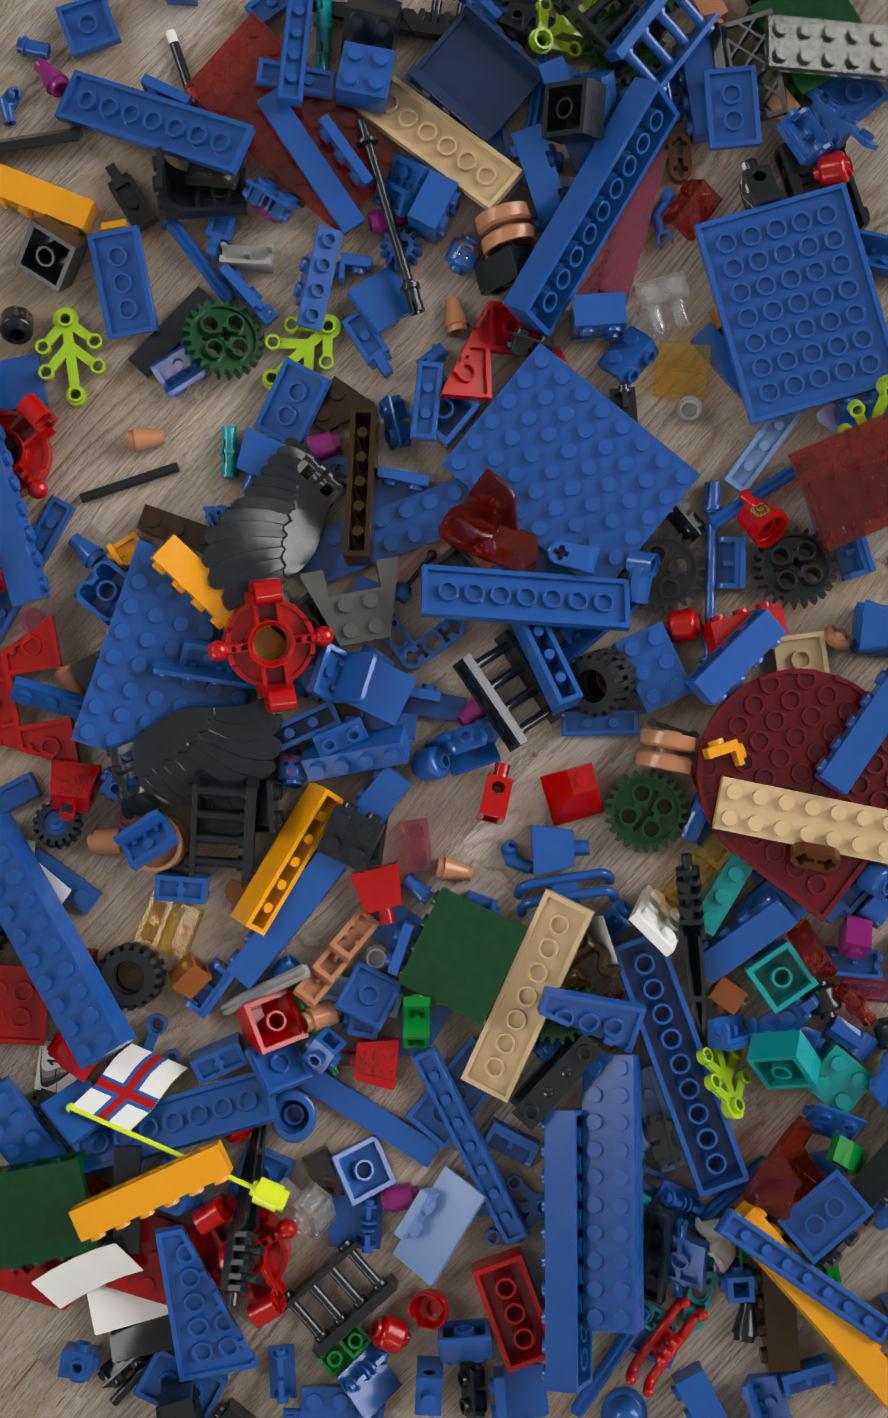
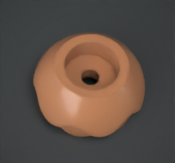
M833 624L825 627L824 637L827 644L840 651L847 650L853 646L854 636L847 635L844 629L835 628Z

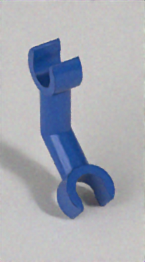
M667 187L663 190L659 203L651 215V220L657 232L656 242L661 249H663L661 239L665 236H668L672 244H674V238L671 232L667 231L662 219L666 209L672 205L676 198L675 192Z

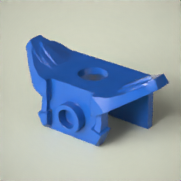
M877 390L868 391L864 394H857L850 398H843L842 400L825 404L817 412V420L836 433L841 424L849 423L855 430L854 439H856L857 436H862L854 417L847 410L848 403L854 399H859L866 405L864 414L867 420H869L880 394ZM888 405L881 418V421L888 418ZM849 429L845 430L843 435L847 434Z
M477 719L475 723L452 731L447 729L438 736L426 741L424 746L425 748L438 746L448 754L451 761L449 769L452 777L501 761L495 745L499 735L488 719Z

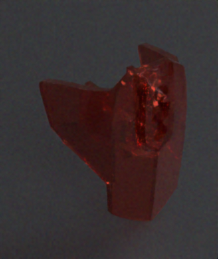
M486 469L463 504L449 509L438 528L441 540L452 547L484 561L517 572L528 569L536 564L538 556L536 535L518 526L516 495L510 485L491 469Z
M799 1115L791 1123L767 1157L760 1162L744 1190L743 1200L751 1205H756L782 1221H788L792 1207L827 1178L805 1149L806 1143L814 1132L812 1125L807 1119Z

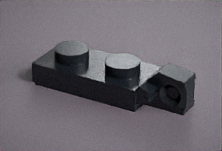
M114 162L105 167L112 179L108 183L109 190L132 226H139L140 232L158 222L156 215L131 175H128L127 172L121 175Z

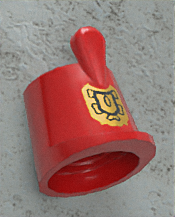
M742 490L739 494V499L745 504L737 515L738 524L757 546L766 548L773 545L782 537L787 529V514L781 509L774 508L761 498H754L749 490Z

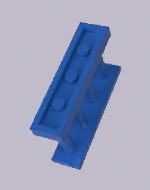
M646 0L608 48L604 56L610 62L626 60L641 78L659 82L666 92L668 89L667 84L702 38L707 37L714 30V23L720 17L717 12L702 16L689 0H674L696 25L687 37L665 12L666 8L664 5L668 0ZM653 19H657L679 43L680 47L672 57L649 32L650 28L648 26ZM641 39L664 64V68L657 77L634 54L632 46L637 40Z

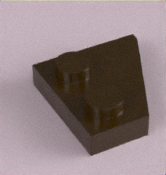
M334 376L313 425L323 432H332L343 423L350 422V408H374L375 403Z

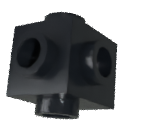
M514 1L506 14L500 16L498 25L511 41H517L524 48L530 33L536 29L537 10Z

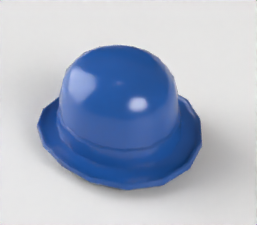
M286 1090L279 1093L275 1097L279 1121L271 1123L273 1130L279 1138L286 1142L298 1143L306 1140L313 1132L316 1124V1110L313 1102L307 1095L297 1090Z
M628 1387L616 1388L609 1393L602 1404L600 1413L601 1418L648 1417L647 1406L643 1397L636 1390Z

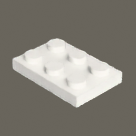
M648 885L641 891L628 920L666 957L675 950L679 939L680 912L677 908H672L665 901L664 895L659 890L653 889Z

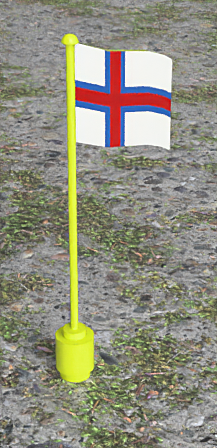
M130 1044L113 1059L94 1086L75 1103L70 1102L67 1104L66 1110L67 1112L73 1111L175 1157H181L185 1154L131 1130L152 1111L169 1086L189 1068L135 1044ZM228 1175V1180L250 1189L249 1195L253 1197L252 1203L273 1212L276 1210L283 1211L290 1195V1191L285 1190V1186L265 1177H262L260 1181L255 1180L251 1184L235 1176Z

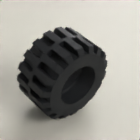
M608 648L597 649L575 658V662H572L569 666L584 695L575 708L580 707V712L583 714L589 713V717H604L628 706L631 703L630 699L634 698L636 694L633 689L637 688V682L634 681V677H637L636 671L632 672L631 670L633 666L631 661L626 662V656L623 653L618 655V650H609ZM597 671L606 681V694L599 689L596 683Z
M141 942L124 943L109 951L98 965L101 975L121 1010L127 1008V1011H133L136 1008L144 1007L160 994L161 988L165 985L166 980H164V976L166 975V969H163L162 966L165 964L163 958L159 959L157 950L152 951L150 949L151 946L148 944L141 945ZM131 961L142 968L145 981L139 990H130L121 984L118 970L123 962Z

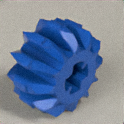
M404 226L402 232H399L408 264L411 263L416 266L418 264L416 257H421L423 254L422 250L419 249L422 246V241L416 239L417 233L415 231L408 234V229ZM385 232L384 238L386 241H381L379 244L380 248L383 249L380 252V257L386 259L385 264L387 267L394 264L395 271L398 272L399 266L389 233Z

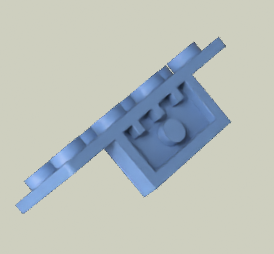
M444 1167L432 1188L420 1189L394 1234L401 1240L395 1248L393 1255L427 1284L434 1285L484 1203L486 1196L450 1167Z

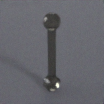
M653 717L647 720L649 727L656 726L680 732L682 735L699 738V734L696 731L688 732L658 722Z

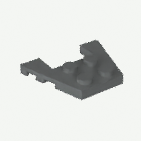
M398 556L374 561L379 583L378 588L328 596L323 570L299 574V580L305 586L310 599L320 612L322 620L333 631L334 640L338 647L391 637L399 566Z

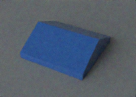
M371 1135L355 1142L330 1157L351 1207L396 1183L376 1135Z

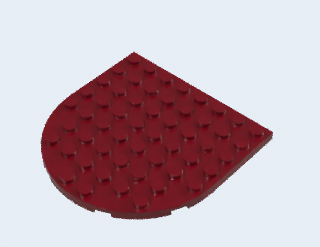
M802 668L786 669L763 675L734 691L718 707L703 732L696 758V788L699 802L710 827L712 828L721 776L888 810V734L847 795H839L814 777L817 773L815 767L822 757H827L831 752L832 748H830L832 741L837 735L840 734L842 736L847 728L845 726L847 719L852 713L856 714L862 705L859 702L866 691L841 676L815 669ZM723 737L724 742L737 739L738 743L743 744L746 751L745 764L735 766L731 753L712 759H705L702 749L708 748L707 742ZM712 829L718 839L735 856L821 922L825 921L869 862V860L840 855L841 866L832 873L799 868L790 861L791 844Z

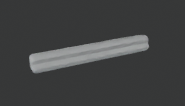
M301 964L221 1002L220 1008L222 1013L230 1015L245 1004L277 993L310 977L309 967L306 964Z

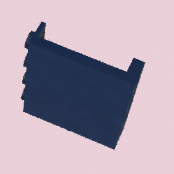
M467 1L463 12L417 65L413 64L407 71L405 81L424 98L489 144L542 82L537 67L541 63L535 58L531 59L517 41H511L498 24H492L479 7L472 6Z

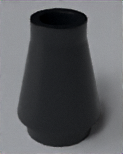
M740 1303L731 1331L734 1333V1340L754 1343L755 1337H758L755 1303Z

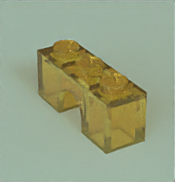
M710 832L704 838L702 844L691 854L692 864L699 865L701 887L706 879L714 871H718L732 854L718 837ZM675 874L661 893L678 906V889L676 887Z

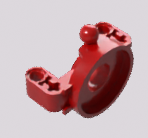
M30 393L17 404L16 410L18 412L10 410L0 411V424L4 428L6 438L15 439L20 447L19 459L12 466L14 475L20 481L21 489L19 492L21 498L30 495L33 499H42L48 493V486L44 481L49 475L53 460L52 446L49 439L56 434L52 428L57 423L58 418L34 393Z
M271 577L249 580V591L244 592L245 603L239 606L228 619L223 633V642L216 640L209 644L207 648L208 657L217 662L226 658L228 664L238 676L246 682L256 685L257 697H263L265 708L269 713L296 710L297 699L293 680L299 677L307 668L312 656L315 654L316 644L320 647H326L332 643L334 639L333 631L327 626H320L314 631L306 615L294 604L283 600L280 578ZM266 626L280 628L286 637L284 652L278 658L272 660L260 658L253 648V639L256 633Z
M220 1193L198 1206L192 1213V1220L197 1230L204 1235L201 1243V1259L219 1291L228 1294V1291L220 1289L228 1227L233 1221L236 1199L233 1197L228 1200L223 1193ZM259 1206L258 1213L260 1218L259 1227L255 1231L259 1238L258 1241L253 1242L256 1245H264L265 1253L263 1256H260V1261L254 1269L250 1268L249 1273H260L261 1282L259 1284H248L247 1287L251 1288L250 1294L239 1293L238 1298L251 1299L247 1306V1313L253 1325L258 1329L282 1315L287 1306V1300L283 1291L288 1287L282 1276L290 1261V1239L297 1233L295 1221L289 1218L280 1220L273 1212Z

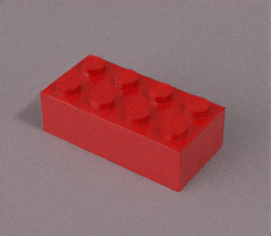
M521 1246L513 1247L471 1263L472 1275L508 1373L545 1360V1353L542 1352V1339L545 1336V1325L542 1324L543 1307Z

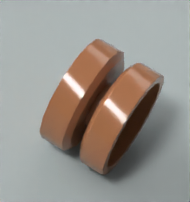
M525 201L506 202L483 211L475 218L477 233L484 237L481 240L484 256L500 251V247L507 243H515L517 246L524 244L534 246L538 242L535 226L529 223L532 215L528 203Z
M641 729L639 742L642 745L655 748L654 751H638L635 765L692 775L694 761L691 758L678 755L679 752H696L698 738L664 729Z
M163 814L169 818L179 844L144 865L141 869L150 872L165 871L179 866L185 860L186 852H190L191 835L189 828L178 817L172 814Z

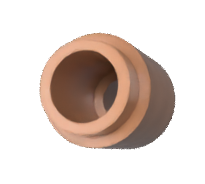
M121 828L97 829L93 833H88L87 844L89 853H95L96 855L122 853V847L115 843L113 839L115 835L121 832Z
M328 999L318 1003L314 1009L307 1007L301 1013L307 1032L313 1031L316 1033L327 1026L331 1027L338 1024L341 1011L334 1008L336 1002L333 1003Z

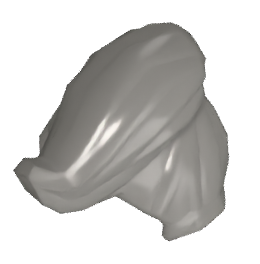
M695 1218L697 1231L701 1234V1237L709 1242L707 1254L715 1259L714 1272L717 1274L725 1273L736 1256V1245L714 1231L721 1218H713L707 1221Z

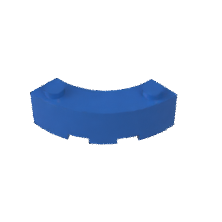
M541 123L511 133L514 145L509 147L513 160H519L537 215V217L532 218L537 233L542 232L543 234L560 202L563 200L564 194L547 140L541 138Z

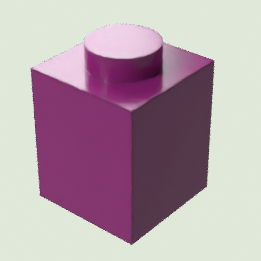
M847 915L839 926L838 954L853 960H863L872 948L873 921Z

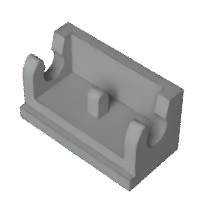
M221 242L222 255H219L221 267L228 263L232 269L236 267L239 271L274 273L275 246L273 244H267V246L229 245L227 242Z

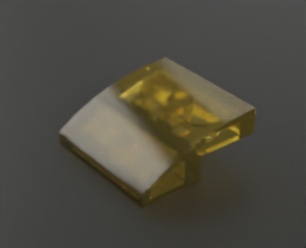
M660 340L653 395L677 398L692 395L699 400H704L711 345Z
M152 892L134 940L152 949L162 950L182 959L191 948L205 911L186 903L154 900V892Z

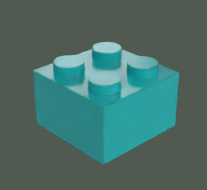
M784 938L779 939L766 950H763L740 966L765 1004L775 1014L819 985L791 943Z
M789 1029L787 1031H765L763 1033L751 1034L747 1061L768 1090L817 1087L821 1059L801 1030Z
M829 1039L822 1053H817L821 1059L817 1087L807 1089L829 1107L849 1113L869 1089V1081L873 1074Z

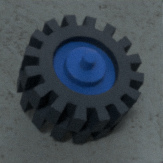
M50 800V804H42L43 808L41 810L37 809L35 812L37 817H33L32 822L35 823L33 830L36 832L37 838L48 847L62 849V846H66L68 848L71 846L70 843L72 841L76 843L78 841L76 837L82 834V817L79 812H75L73 820H62L58 816L60 810L52 808Z

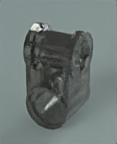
M323 1145L301 1157V1160L320 1195L326 1199H334L340 1194L342 1185L330 1158L332 1154L328 1147ZM328 1180L331 1183L336 1182L334 1190L332 1187L327 1188L325 1186Z

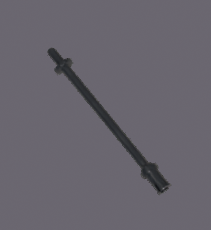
M361 116L356 120L361 137L356 142V146L358 149H364L402 276L403 283L400 291L405 296L409 315L415 316L418 315L417 311H420V313L425 312V307L419 293L421 287L419 282L412 278L374 149V146L379 142L378 137L370 135L366 119Z

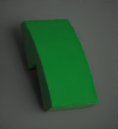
M834 1134L826 1159L838 1165L839 1169L856 1176L866 1165L869 1153L849 1139Z
M358 1324L321 1358L318 1359L316 1356L315 1358L334 1378L351 1359L354 1360L373 1340Z

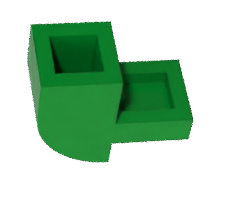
M419 994L404 997L403 1048L429 1049L430 997H424Z

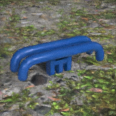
M603 868L525 880L514 888L513 893L514 898L520 900L523 898L524 892L528 890L552 886V891L576 903H580L581 899L608 896L611 902L619 900L618 891L611 886L579 889L578 882L593 879H605L606 884L613 885L615 883L613 872ZM543 895L521 901L517 906V915L525 917L528 909L539 906Z

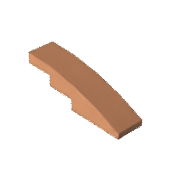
M360 907L312 966L310 977L302 980L294 989L293 994L314 1009L380 926V922L370 914H366L365 910Z

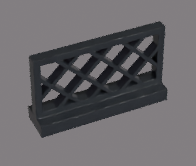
M770 8L723 24L719 22L714 23L715 28L710 35L715 67H735L734 58L739 50L750 56L745 65H751L754 59L762 63L764 67L757 76V84L768 90V93L761 104H759L760 113L762 110L766 112L760 115V122L786 115L789 112L773 9ZM768 18L769 27L763 36L753 31L758 20ZM741 27L746 31L738 44L730 40L729 30ZM750 33L760 39L752 53L742 47ZM764 43L769 44L773 48V53L767 62L757 56ZM769 68L777 74V79L771 88L760 82ZM774 94L781 99L782 108L770 111L765 106Z

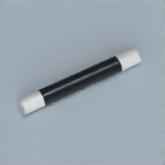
M170 29L165 34L184 90L192 96L195 104L198 97L174 29Z

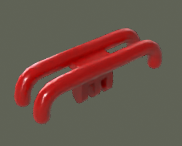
M680 1296L673 1302L627 1368L625 1381L628 1385H633L636 1382L639 1368L651 1351H654L657 1362L646 1376L643 1384V1395L647 1398L653 1395V1388L657 1379L698 1322L706 1321L708 1318L707 1311L704 1308H698L691 1313L677 1333L671 1330L669 1326L683 1308L688 1309L691 1305L690 1300L686 1296Z

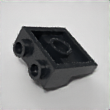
M344 800L343 804L340 802L335 804L316 851L364 873L387 824L381 822L382 817L369 811L365 815L357 811V805Z

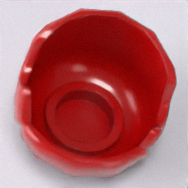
M431 1288L419 1291L408 1303V1316L415 1319L419 1328H427L429 1330L441 1328L449 1318L448 1300L441 1292Z

